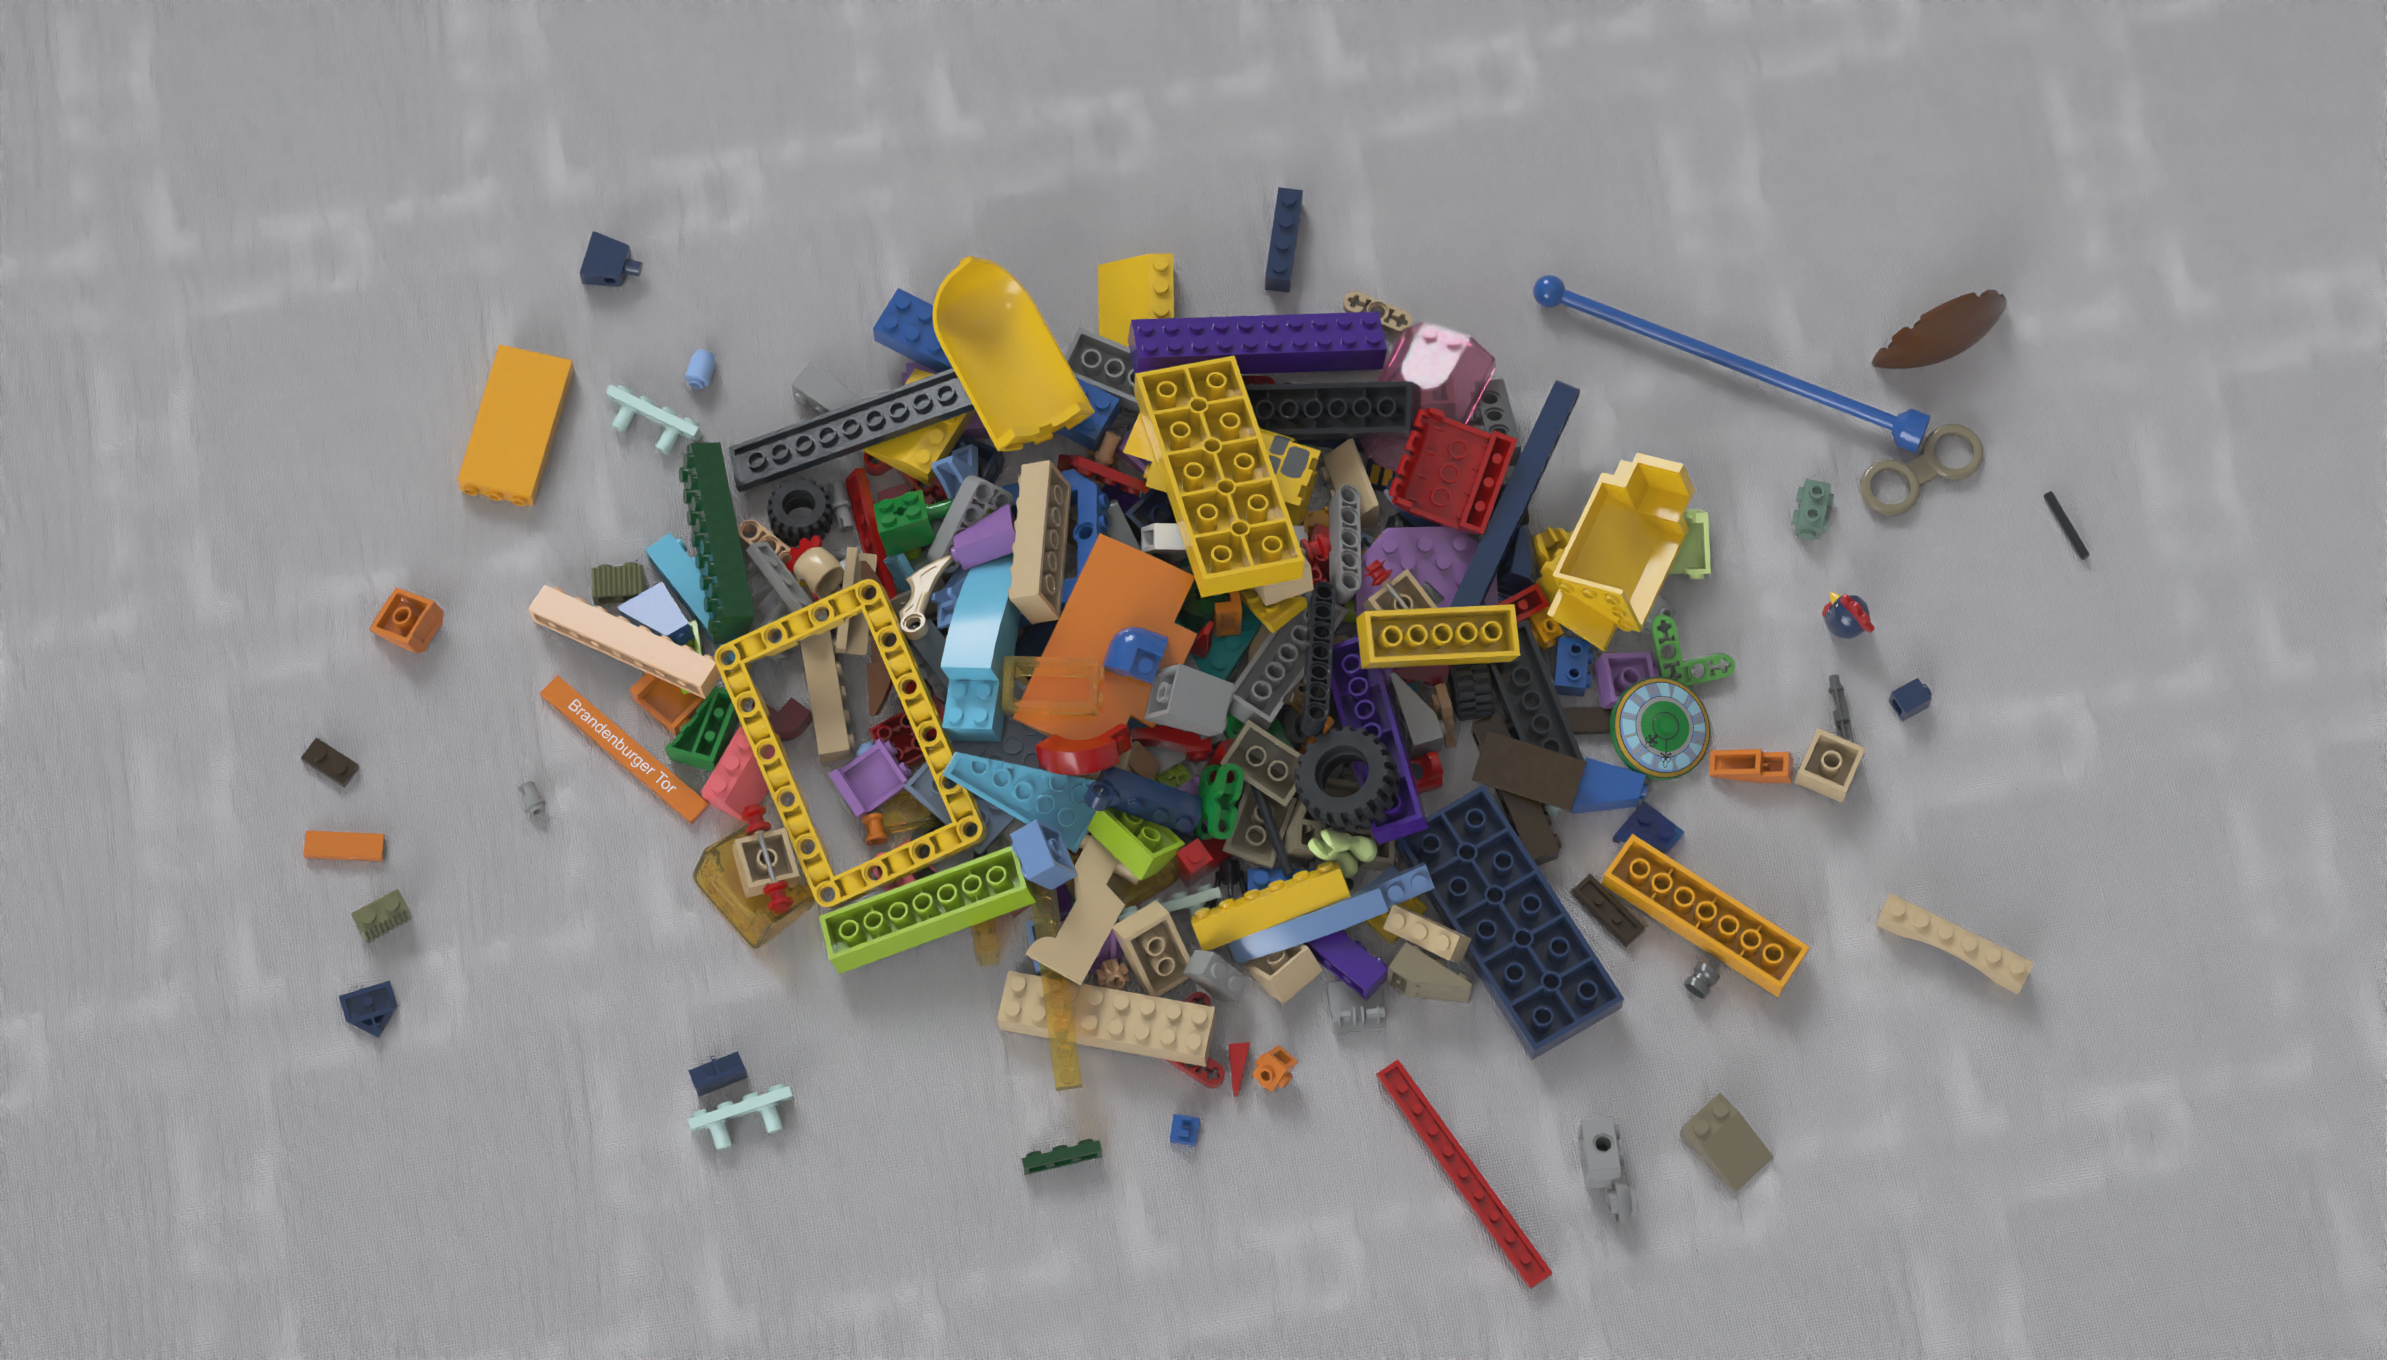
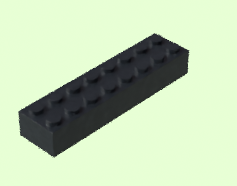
M1413 381L1245 385L1259 428L1296 440L1409 437L1411 430L1418 431V428L1414 427L1413 424L1420 409L1421 387Z

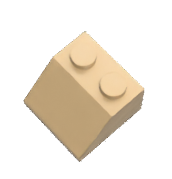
M1304 944L1251 959L1244 965L1246 970L1272 997L1282 1003L1292 999L1306 984L1311 983L1323 971L1309 947Z

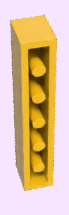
M1327 861L1320 864L1316 870L1310 872L1307 870L1300 871L1294 874L1292 879L1284 882L1283 880L1274 881L1268 885V888L1260 891L1258 889L1250 890L1244 894V897L1239 899H1226L1220 902L1219 906L1212 909L1202 908L1196 911L1194 916H1191V923L1202 951H1209L1351 897L1339 862Z

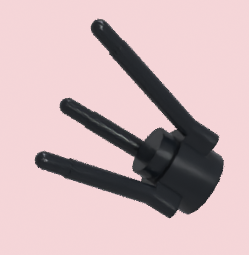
M1234 859L1223 860L1219 864V871L1215 872L1214 888L1219 887L1220 889L1222 881L1224 885H1228V897L1233 898L1234 885L1239 881L1244 897L1246 884L1244 871L1240 870V862ZM1217 898L1211 900L1210 909L1216 907Z

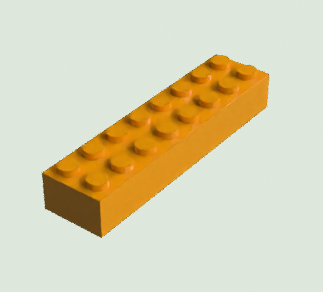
M1633 834L1603 876L1602 885L1777 998H1779L1806 958L1810 948Z

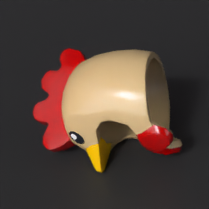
M814 535L811 541L803 538L799 542V549L796 547L790 549L789 553L792 560L786 563V567L789 571L794 572L797 582L802 588L808 584L816 602L828 597L839 586L844 577V569L832 554L822 548L820 536ZM819 584L821 589L817 592L816 589Z

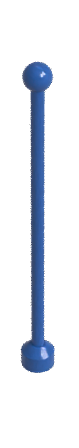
M1545 275L1539 278L1533 287L1534 298L1543 307L1551 308L1563 304L1892 431L1891 434L1897 447L1917 453L1930 421V415L1915 409H1909L1898 414V416L1892 415L1565 289L1562 280L1554 275Z

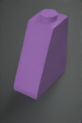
M1009 504L1004 505L953 537L954 547L951 548V553L956 563L960 561L963 570L1013 553L1012 545L1015 542L1016 531L1014 523L1016 519Z

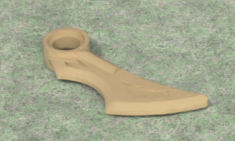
M952 555L927 564L906 579L911 587V597L906 606L899 611L900 626L906 638L918 640L927 634L929 626L924 613L936 582L953 561ZM914 622L921 623L920 626L916 629H908V627Z

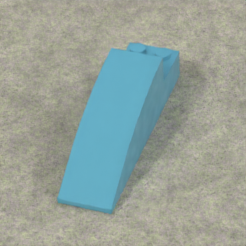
M1013 553L971 567L954 609L941 662V669L949 678L942 729L952 741L1001 742L1021 611L1010 601L1008 596V589L1011 587L1012 579L1010 567L1013 565Z

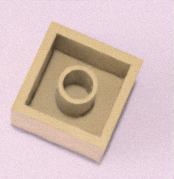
M1817 728L1794 783L1843 803L1866 748Z

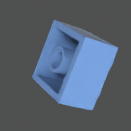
M1036 819L1010 834L1013 841L1011 845L1012 850L1020 858L1022 863L1021 872L1028 881L1053 890L1078 876L1060 830Z

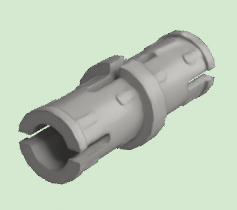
M842 480L832 481V483L827 485L832 499V512L836 515L839 532L847 533L850 532V529H855L850 512L851 502L847 500L844 482Z

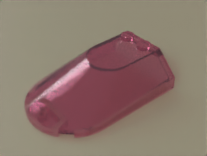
M1421 322L1402 330L1376 382L1413 381L1421 387L1420 409L1425 410L1426 408L1433 407L1445 412L1444 417L1467 424L1496 368V360L1471 336L1431 323ZM1409 437L1359 438L1366 455L1384 468L1397 471L1402 454L1409 455V452L1405 450Z

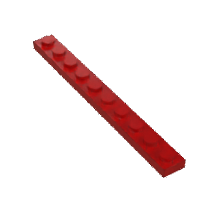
M855 468L845 479L862 551L863 553L877 555L875 573L891 600L898 594L895 592L893 577L883 561L887 558V554L878 532L873 507L875 502L872 500L870 492V481L866 476L865 468ZM916 682L908 683L906 686L907 694L915 692L917 688Z
M1397 1059L1376 1073L1380 1083L1528 1288L1531 1290L1552 1276L1553 1272L1401 1062Z

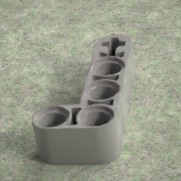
M970 475L966 477L928 551V562L931 563L952 555L951 548L954 547V535L980 521L987 508L996 511L1007 504L1012 507V494L978 476ZM953 558V561L944 572H954L958 568L960 561L956 563Z

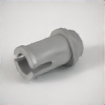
M527 781L521 784L518 789L527 805L526 811L532 816L543 813L546 802L540 798L534 782Z

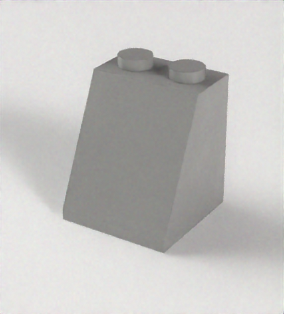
M1182 664L1159 669L1152 683L1144 720L1206 736L1221 734L1227 725L1226 715L1228 707L1233 700L1232 690L1234 684Z

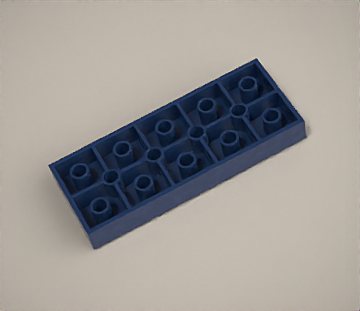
M1484 784L1427 816L1428 829L1395 839L1394 846L1408 868L1423 862L1426 864L1435 887L1425 892L1426 896L1446 927L1471 938L1465 956L1532 1060L1622 1008L1624 997Z

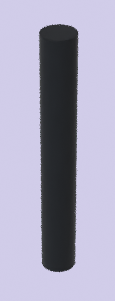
M2052 491L2046 493L2043 497L2080 559L2088 558L2090 556L2088 550Z

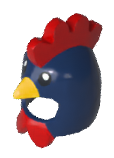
M1830 592L1831 601L1823 608L1822 615L1833 635L1839 638L1851 639L1862 634L1864 631L1873 632L1875 630L1874 625L1870 621V611L1863 599L1857 595H1839Z

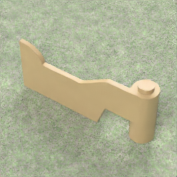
M1089 834L1085 835L1079 846L1083 851L1074 865L1078 876L1074 877L1076 900L1056 938H1040L1025 953V955L1080 986L1112 930V926H1114L1125 906L1106 885L1112 873L1121 876L1135 885L1139 880L1101 842Z

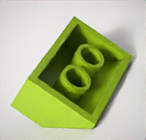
M1110 807L1105 811H1096L1087 827V830L1096 840L1101 842L1115 858L1120 860L1140 880L1157 874L1176 855V852L1185 845L1169 828Z

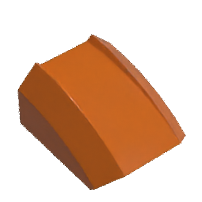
M396 587L377 614L369 630L387 641L417 654L427 651L428 644L439 627L443 625V610L433 600Z

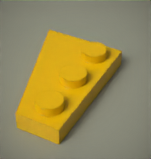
M1254 588L1239 590L1240 599L1272 633L1276 632L1307 607V599L1300 595L1265 606Z

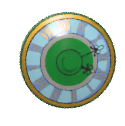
M1651 677L1641 680L1628 687L1619 696L1612 709L1610 735L1614 749L1629 769L1645 774L1647 779L1665 781L1687 774L1701 762L1709 746L1711 729L1707 711L1696 693L1677 680L1667 677Z

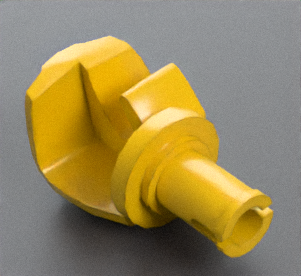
M1548 527L1546 531L1532 536L1536 551L1537 567L1540 570L1546 561L1552 562V558L1559 548L1564 549L1567 546L1574 530L1566 532L1560 527L1556 529Z

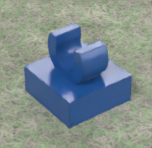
M1174 1114L1170 1142L1196 1146L1200 1118Z

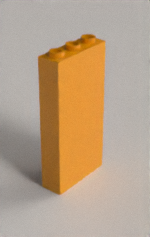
M499 344L457 479L460 490L472 496L477 494L485 495L494 501L504 499L518 506H534L575 371L572 360Z

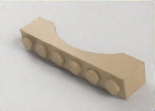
M1890 893L1876 922L1877 926L1897 936L1927 943L1964 960L1985 974L1994 983L2017 994L2020 993L2034 962Z

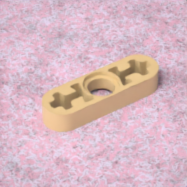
M1352 291L1345 295L1343 301L1345 313L1363 312L1366 304H1368L1366 312H1371L1376 308L1384 311L1385 315L1380 318L1383 330L1397 336H1404L1410 332L1412 318L1408 312L1357 291ZM1355 300L1359 301V305H1356L1355 308L1350 307L1351 303ZM1389 314H1392V318L1389 320V323H1386L1388 321ZM1400 319L1405 320V323L1402 324L1401 327L1396 326V323L1399 322Z

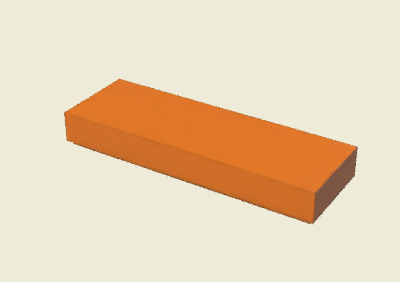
M306 831L303 856L304 858L383 861L385 835L377 833Z

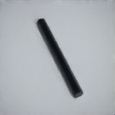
M1250 784L1284 877L1294 874L1265 794Z

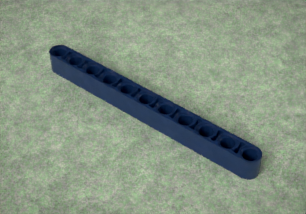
M1558 380L1555 381L1450 607L1483 605L1576 405L1580 389Z

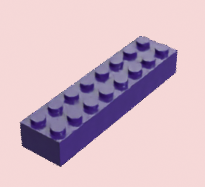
M1358 637L1334 644L1331 688L1342 727L1352 726L1355 732L1357 728L1367 730L1369 734L1373 733L1377 736L1395 760L1398 767L1397 772L1400 776V782L1396 784L1399 788L1398 796L1391 799L1394 805L1390 810L1385 809L1383 812L1385 817L1380 821L1376 818L1371 822L1372 834L1380 845L1428 829V822L1384 668H1361ZM1352 761L1359 788L1361 789L1367 780L1369 767L1364 762Z

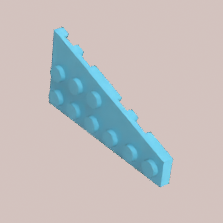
M960 752L953 754L942 775L1025 824H1029L1037 819L1060 830L1067 849L1074 853H1077L1083 838L1088 834L1087 827L1096 813V810L1090 808L1084 801V795L1095 780L1055 774L1042 769Z

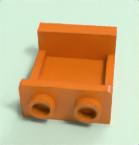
M647 672L629 689L632 699L675 737L681 732L680 729L683 725L692 719L696 714L697 708L705 700L693 693L683 695L680 687Z

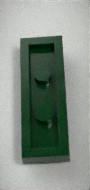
M1085 1139L1072 1147L1059 1145L1046 1153L1041 1151L1030 1152L1026 1154V1157L1022 1158L1024 1175L1101 1158L1100 1140Z

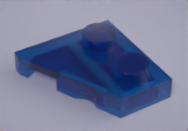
M1643 800L1616 832L1612 841L1619 844L1620 842L1626 843L1633 834L1660 852L1668 854L1683 837L1684 831Z

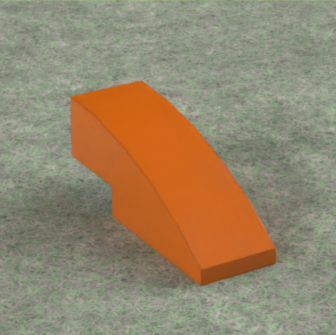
M1762 749L1710 750L1709 775L1710 777L1745 782L1792 783L1793 757L1789 752H1763Z

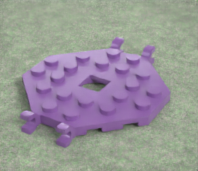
M1445 526L1385 529L1361 556V587L1354 594L1356 618L1366 611L1361 604L1382 588V584L1371 586L1373 582L1371 576L1364 577L1368 573L1365 568L1376 559L1380 563L1385 560L1383 565L1385 570L1392 569L1391 577L1387 581L1389 579L1392 581L1408 569L1420 586L1427 583L1442 597V602L1437 607L1445 608L1450 607L1478 544L1466 532L1456 531ZM1497 574L1484 600L1486 606L1499 604ZM1356 627V637H1358L1357 627ZM1393 668L1384 669L1387 682L1389 681L1390 674L1393 673Z

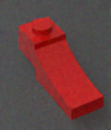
M1165 725L1154 726L1153 728L1130 729V736L1133 742L1136 740L1143 746L1161 747L1185 755V760L1192 759L1193 762H1201L1207 760V757H1211L1212 754L1211 738L1201 740L1198 734L1194 732L1183 733L1181 729Z

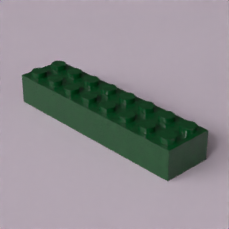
M690 443L688 452L683 457V467L679 468V481L684 484L683 502L688 505L687 523L689 526H692L691 543L692 547H696L697 551L695 564L696 568L700 569L701 572L700 589L705 592L704 610L706 613H709L710 618L708 621V631L710 635L713 634L714 644H726L749 633L755 614L721 443Z

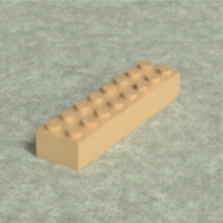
M1008 971L997 1017L999 1028L1004 1031L1205 1067L1207 1066L1217 1020L1216 1009L1211 1006L1081 984L1080 986L1075 982Z

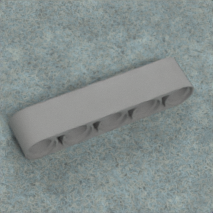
M1349 484L1342 485L1329 501V541L1332 551L1329 552L1330 583L1336 588V602L1340 604L1348 603L1361 587L1360 494L1354 486Z

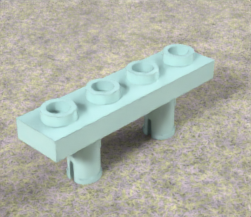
M610 384L606 395L610 400L621 406L611 424L614 429L625 433L634 414H640L665 427L655 447L669 455L678 436L683 435L699 442L703 433L698 427L699 424L687 417L682 420L676 417L677 413L665 406L660 409L654 406V402L645 396H641L639 399L631 395L632 391L622 385H619L617 388Z
M1211 883L1197 887L1198 893L1187 895V891L1171 895L1173 900L1164 903L1161 898L1155 900L1168 912L1186 907V910L1189 909L1191 916H1194L1196 911L1205 908L1206 901L1222 896L1219 887L1213 888ZM1155 900L1148 901V902H1146V904L1149 905L1150 903L1154 902ZM1136 905L1124 908L1121 911L1122 915L1118 917V923L1139 911Z
M783 1084L775 1085L768 1088V1093L758 1096V1093L755 1092L743 1096V1101L733 1104L732 1101L717 1105L718 1110L707 1113V1110L703 1109L691 1114L692 1118L687 1119L691 1133L704 1128L710 1129L717 1151L729 1148L732 1144L725 1123L728 1120L755 1111L761 1112L768 1134L780 1131L783 1127L776 1106L779 1103L793 1099L790 1087H783Z

